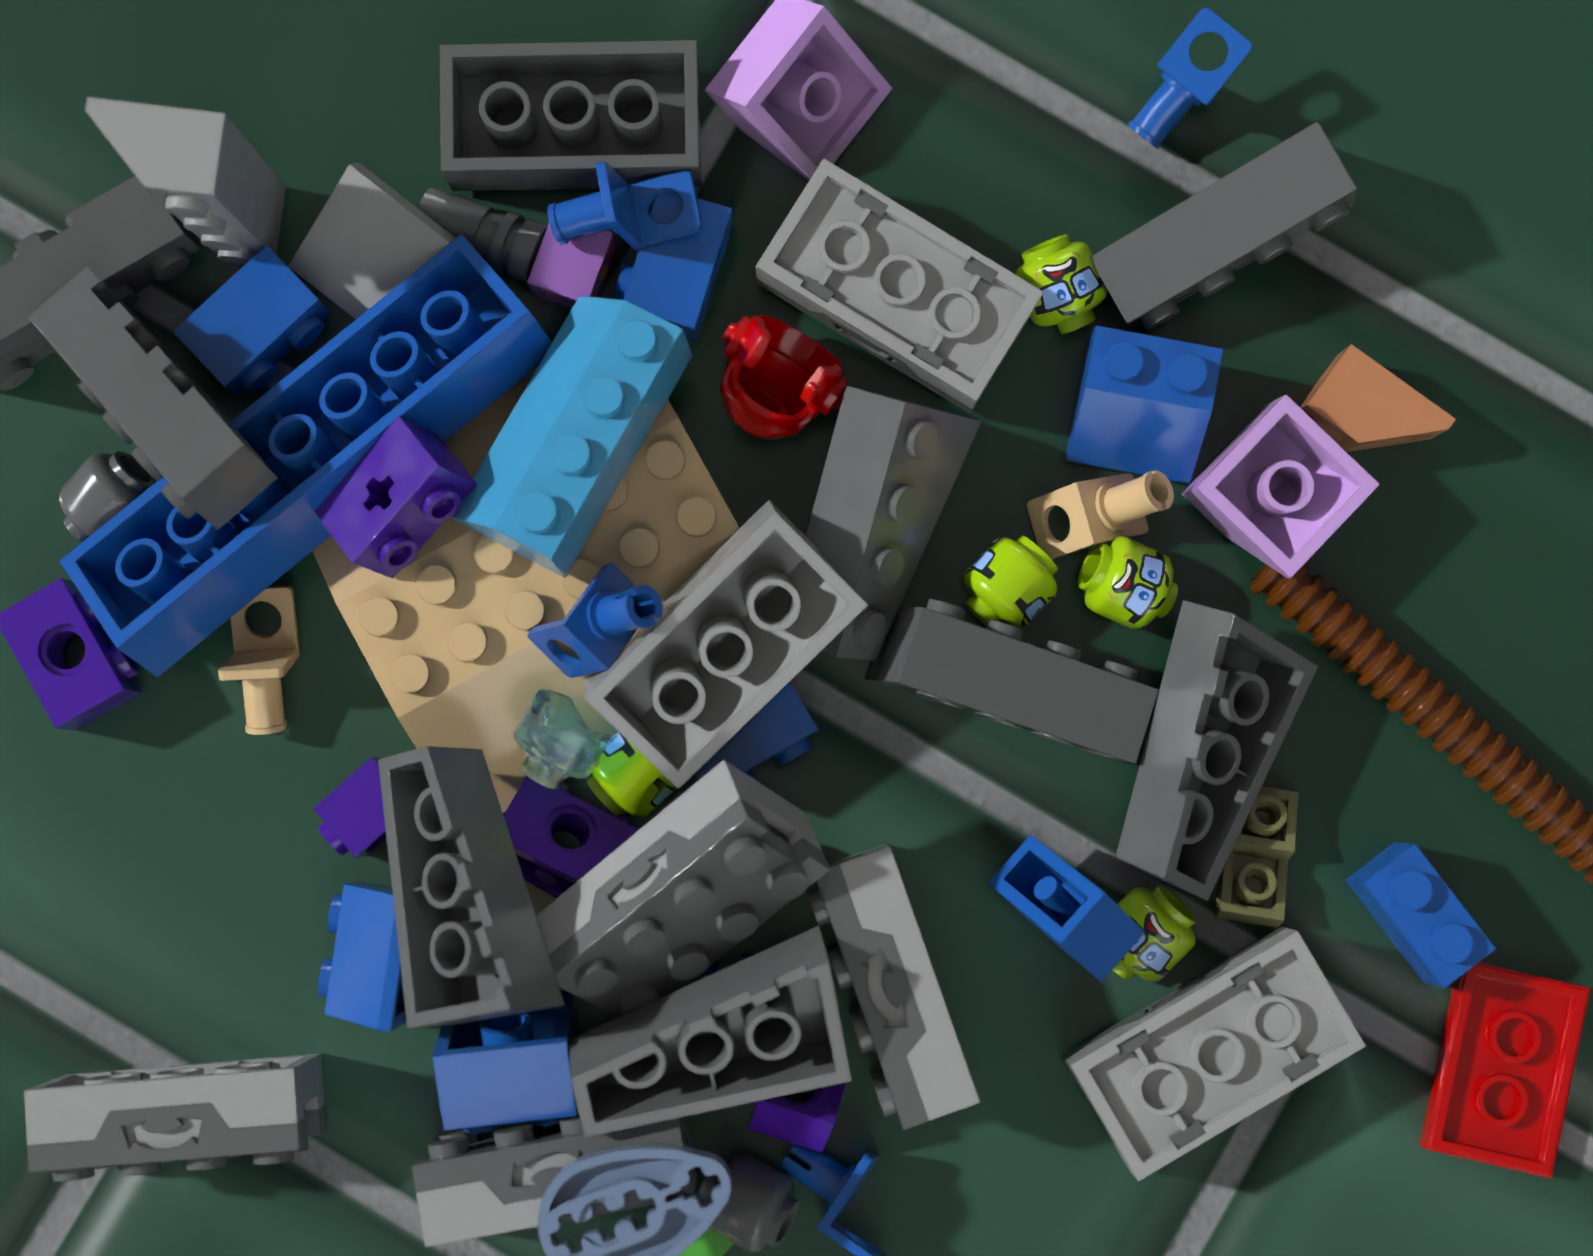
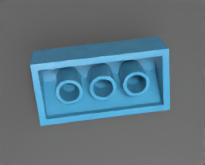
M579 296L473 479L478 485L461 502L459 509L451 518L566 578L693 356L683 329L625 300Z

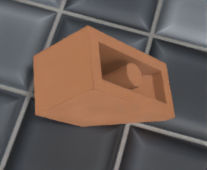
M1352 344L1334 358L1300 405V408L1346 452L1430 440L1447 431L1456 420Z

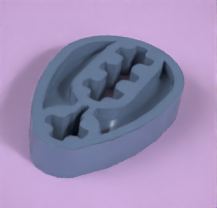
M629 1144L584 1154L565 1165L556 1174L544 1193L538 1214V1232L546 1256H679L707 1231L729 1201L732 1188L731 1171L726 1162L715 1153L680 1144ZM694 1167H701L705 1176L717 1174L720 1182L712 1187V1199L702 1202L697 1192L686 1194L684 1191L668 1196L681 1191V1187L690 1182L691 1169ZM636 1190L640 1199L652 1198L655 1206L648 1210L647 1223L638 1225L633 1215L624 1216L616 1222L614 1227L615 1234L612 1236H605L601 1227L587 1230L582 1237L581 1247L574 1248L569 1238L558 1240L554 1233L560 1229L564 1214L571 1213L576 1223L589 1220L595 1212L594 1203L604 1201L609 1211L620 1209L627 1201L628 1191Z

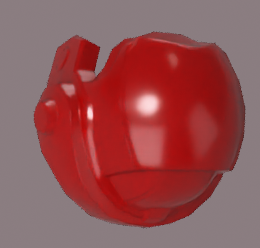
M756 315L751 318L744 316L737 324L730 323L722 336V340L725 342L723 353L727 356L721 379L720 392L725 411L740 428L759 438L778 440L787 436H795L819 414L826 416L833 409H840L848 379L844 376L840 361L825 347L789 324L770 316Z

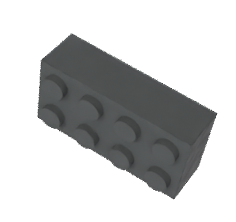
M697 40L440 45L441 172L452 191L600 189L596 164L604 161L629 185L687 169L694 177L695 187H702L700 62Z

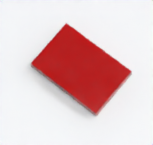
M1480 962L1453 982L1419 1146L1426 1150L1552 1179L1591 988Z

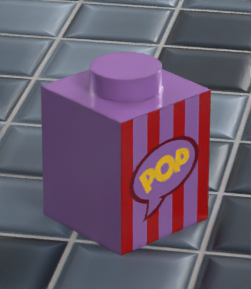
M549 223L527 281L534 297L570 310L579 296L600 298L618 250L613 232L606 230L560 245V242L556 241Z

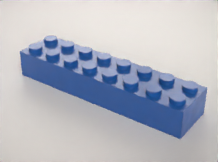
M461 234L231 421L234 427L278 478L219 530L215 529L198 512L190 519L183 516L162 493L161 489L169 483L163 477L59 562L116 648L156 677H159L331 536L314 511L398 416L437 434L445 443L538 367L552 341L525 305Z

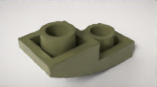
M1261 787L1219 876L1215 918L1278 928L1284 922L1288 860L1295 852L1299 792Z

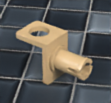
M1159 470L1147 472L1134 479L1132 474L1125 473L1075 482L1028 501L1027 510L1037 545L1054 560L1092 545L1112 541L1115 537L1121 535L1130 538L1147 533L1149 528L1145 516L1170 508L1173 503L1174 493L1170 480ZM1056 505L1062 507L1070 519V532L1064 541L1057 540L1049 529V513Z
M287 585L267 587L231 617L234 653L218 669L219 680L221 681L242 680L246 715L245 731L252 735L274 734L284 731L287 727V720L284 715L281 677L286 675L300 657L294 591L291 586ZM259 601L269 602L278 609L282 620L281 627L276 633L264 636L250 629L246 621V611L251 604Z

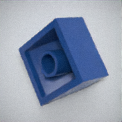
M1096 325L1086 340L1065 462L1120 473H1130L1136 476H1143L1147 472L1159 470L1166 475L1170 482L1189 485L1212 414L1223 349Z
M357 881L345 883L343 893L334 894L329 909L328 931L336 933L333 959L325 958L321 967L318 995L319 997L327 998L325 1015L372 1029L391 1032L407 1022L392 886Z
M560 991L565 1004L562 1006L463 1024L441 1025L433 1053V1064L444 1131L463 1129L467 1133L478 1134L492 1131L501 1124L527 1121L535 1126H549L559 1123V1120L566 1117L577 1116L578 1107L571 1082L569 1039L578 1036L575 995L568 991Z

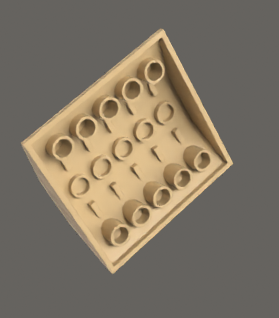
M538 367L445 442L446 446L472 478H474ZM667 400L566 578L454 521L451 517L443 522L418 550L413 561L402 568L393 579L353 564L332 535L316 547L313 553L337 607L397 718L417 749L425 746L482 749L502 813H505L527 773L540 779L549 777L562 782L589 767L591 755L617 732L584 699V681L591 674L575 678L566 676L529 640L527 635L531 629L539 625L564 619L600 569L610 563L615 564L636 586L646 585L656 590L663 604L740 528L669 400ZM554 640L558 648L564 653L580 659L578 654L567 644Z

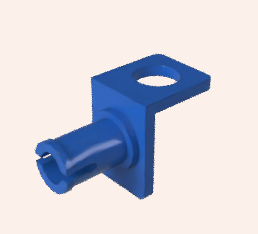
M1202 8L1157 64L1163 70L1160 76L1164 81L1134 120L1128 123V126L1156 149H1159L1164 139L1193 104L1198 107L1202 103L1206 106H1211L1215 101L1214 96L1252 50V43L1212 10ZM1206 32L1221 35L1228 47V55L1224 64L1212 71L1200 70L1192 63L1190 57V47L1194 39Z
M606 161L596 164L600 187L599 192L558 204L556 202L549 204L547 210L552 233L556 241L560 242V245L612 229L615 234L620 235L634 250L699 232L703 227L694 177L687 169L629 185ZM665 191L679 193L683 199L681 215L670 224L661 225L655 223L650 215V207L657 195Z
M606 564L600 569L564 619L533 627L527 637L570 678L609 670L637 629H646L657 624L653 619H660L662 617V600L657 591L652 587L646 585L636 586L615 564ZM554 640L567 644L578 654L580 659L564 653L558 648Z
M794 1144L790 1151L810 1164L811 1167L791 1154L790 1157H785L779 1170L784 1174H789L827 1201L825 1209L828 1211L817 1229L855 1256H888L839 1221L880 1155L873 1150L866 1152L857 1166L853 1164L848 1169L824 1151L820 1153Z

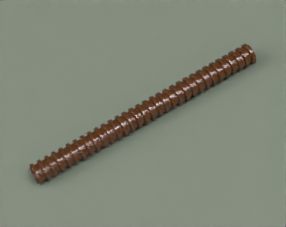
M1307 563L1291 578H1286L1267 564L1258 571L1251 581L1250 591L1254 595L1262 592L1267 596L1265 604L1269 608L1277 605L1282 609L1280 617L1283 620L1288 621L1292 618L1297 622L1295 630L1298 633L1308 632L1311 634L1310 643L1313 646L1319 647L1323 645L1326 647L1325 656L1330 660H1335L1336 658L1341 660L1340 669L1345 673L1355 672L1357 674V684L1361 687L1367 684L1372 687V697L1376 700L1385 698L1388 701L1386 709L1391 713L1399 710L1403 714L1401 722L1406 726L1415 724L1418 727L1416 734L1421 739L1430 737L1433 740L1432 748L1436 752L1445 750L1448 753L1447 761L1451 765H1458L1460 763L1463 766L1462 774L1466 778L1476 777L1478 779L1477 787L1482 792L1491 790L1493 792L1492 799L1497 805L1505 803L1509 805L1507 811L1511 817L1524 818L1523 827L1531 832L1539 831L1538 840L1544 845L1554 844V854L1559 858L1568 856L1570 858L1568 862L1569 867L1574 871L1584 870L1585 881L1593 885V811L1585 812L1584 802L1580 798L1574 797L1570 799L1568 797L1569 789L1565 785L1558 784L1555 786L1552 784L1554 777L1550 772H1538V762L1533 758L1523 759V750L1517 744L1509 747L1506 744L1508 740L1507 735L1502 731L1493 733L1491 731L1492 722L1487 718L1478 720L1475 717L1477 710L1472 705L1463 707L1460 704L1461 696L1457 692L1448 694L1445 691L1446 683L1442 679L1433 681L1429 678L1431 670L1424 665L1418 668L1414 665L1415 656L1410 652L1404 655L1398 651L1400 649L1398 641L1395 639L1385 640L1383 638L1385 635L1384 629L1380 626L1371 628L1368 625L1370 617L1365 613L1356 615L1353 612L1354 604L1350 600L1342 603L1337 598L1339 591L1335 587L1327 590L1322 585L1324 578L1320 574L1312 577L1307 572L1309 568Z

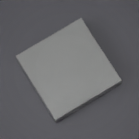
M358 162L349 164L288 267L354 319H357L456 238Z

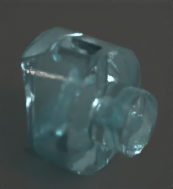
M540 689L534 696L513 733L514 740L527 752L520 765L523 773L543 786L556 789L561 784L565 775L587 779L592 774L613 736L590 730L585 725L570 697L545 689Z

